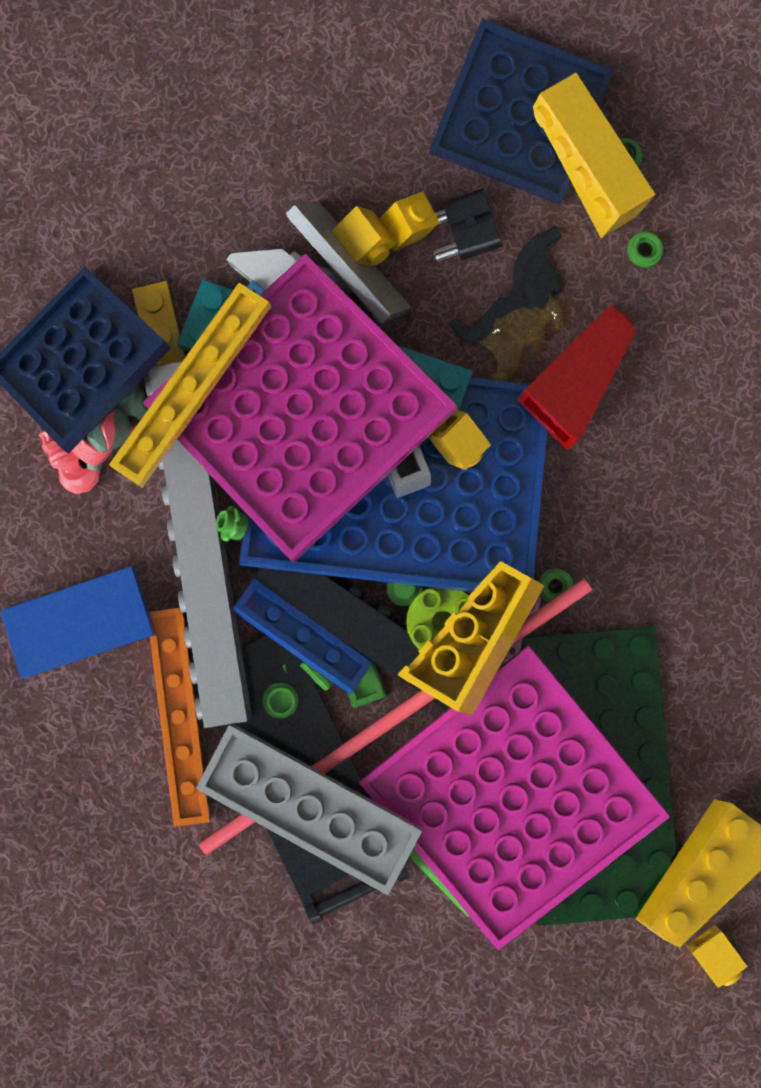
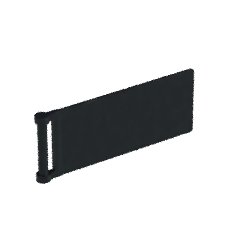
M267 635L242 647L252 718L247 722L234 723L235 725L309 766H312L344 744L312 678L300 666L303 662L301 659ZM284 664L286 665V672L282 667ZM277 682L291 685L298 695V707L287 718H274L265 711L263 706L265 690ZM230 724L216 726L221 737H223ZM351 757L326 773L327 776L371 799L359 784L361 777ZM267 829L304 905L307 917L313 925L323 921L324 915L377 890L361 881L316 903L312 896L313 893L350 874ZM404 865L397 878L399 882L410 878L406 865Z

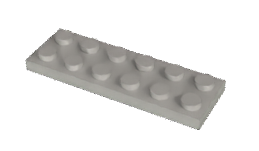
M235 724L228 726L196 787L197 790L386 895H389L424 829Z

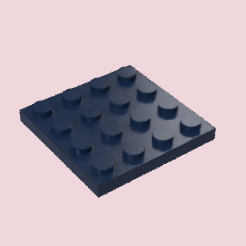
M481 19L429 149V154L561 205L571 180L547 134L537 123L532 107L541 92L577 73L600 108L614 70Z
M84 266L1 351L0 385L69 454L157 364L171 347Z

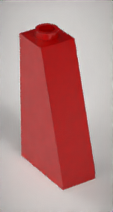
M611 304L516 399L567 450L585 432L637 330L632 325L630 317L624 311L616 309Z

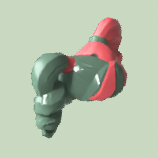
M139 382L69 454L44 430L39 433L38 436L43 441L42 449L48 455L51 466L54 469H58L60 483L66 490L75 494L90 492L99 481L102 463L107 460L114 449L125 443L136 426L130 424L128 416H134L140 422L148 411V408L143 404L147 398ZM79 459L86 463L87 468L80 465Z

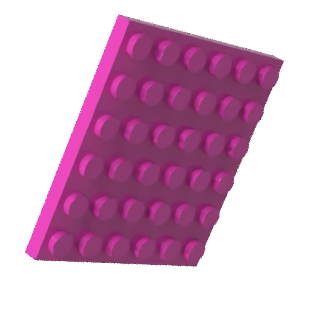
M306 254L259 295L269 301L271 308L177 439L293 563L458 410L457 405ZM170 378L143 402L148 409Z
M529 644L499 667L473 716L458 712L450 707L359 781V784L373 801L424 828L413 849L498 951L670 817L667 810Z

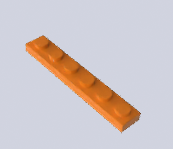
M180 608L151 611L150 616L156 635L150 637L174 827L207 823L211 821L208 795L196 789L205 772L199 721L195 710V690L189 671V664L191 662L189 648L186 647L184 639V627H186L185 613H182Z

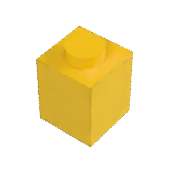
M424 192L396 201L379 218L397 242L392 247L393 251L422 240L440 223Z
M356 206L332 230L356 263L371 267L383 262L389 256V250L397 243L372 210Z
M459 410L454 412L428 437L448 464L464 470L477 464L481 460L483 453L491 446L470 416Z
M716 925L687 945V948L718 988L722 985L729 986L741 978L743 974L741 971L748 967Z

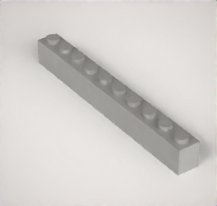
M182 362L154 366L149 371V377H145L147 396L149 397L165 383ZM176 440L158 467L160 470L164 469L166 484H162L161 487L164 504L170 505L172 519L167 520L168 535L170 541H175L177 555L173 556L174 573L176 577L181 576L183 591L178 592V601L181 612H186L188 626L184 627V639L186 647L192 648L194 662L189 664L192 683H197L199 698H195L196 715L198 720L203 719L204 728L247 722L252 718L237 616L232 611L235 603L225 541L220 536L221 532H218L216 529V520L220 513L216 481L182 444Z

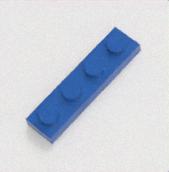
M256 579L252 581L232 609L237 615L349 694L355 690L373 663Z

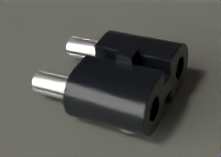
M484 188L443 202L444 210L435 212L440 221L439 224L449 221L455 243L433 251L437 262L456 255H460L463 261L503 247Z

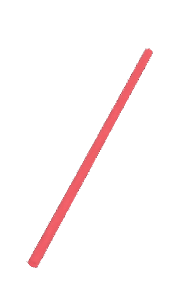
M583 578L528 616L512 645L591 592L592 588L586 579ZM423 690L419 691L311 767L326 774L435 698ZM241 814L200 842L199 846L203 853L208 855L255 823V821Z

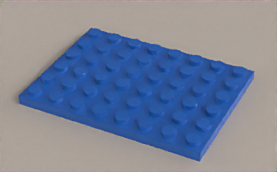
M479 378L470 379L459 411L465 412L470 416L491 444L477 464L469 467L467 470L448 464L430 439L427 438L419 446L431 473V486L396 498L389 478L386 476L294 563L248 516V527L242 539L240 565L473 592L501 561L534 579L547 430L516 400L530 384Z

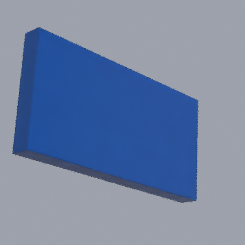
M135 566L0 611L21 679L156 635Z

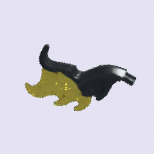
M555 226L542 234L537 233L525 244L518 254L513 270L512 292L509 296L499 297L487 310L482 319L473 327L463 326L457 318L451 320V327L462 340L470 343L478 342L497 359L498 369L495 373L489 375L490 379L504 380L511 377L520 364V355L526 344H534V354L540 352L544 344V327L547 320L554 321V330L557 332L563 323L562 309L557 301L550 296L551 293H561L559 276L548 262L546 255L548 246L562 238Z

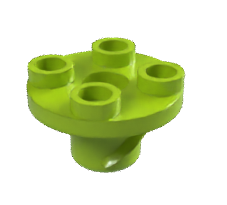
M431 587L421 592L413 600L407 613L406 624L408 634L419 650L428 640L432 641L445 627L444 623L453 613H457L469 600L468 595L459 590Z

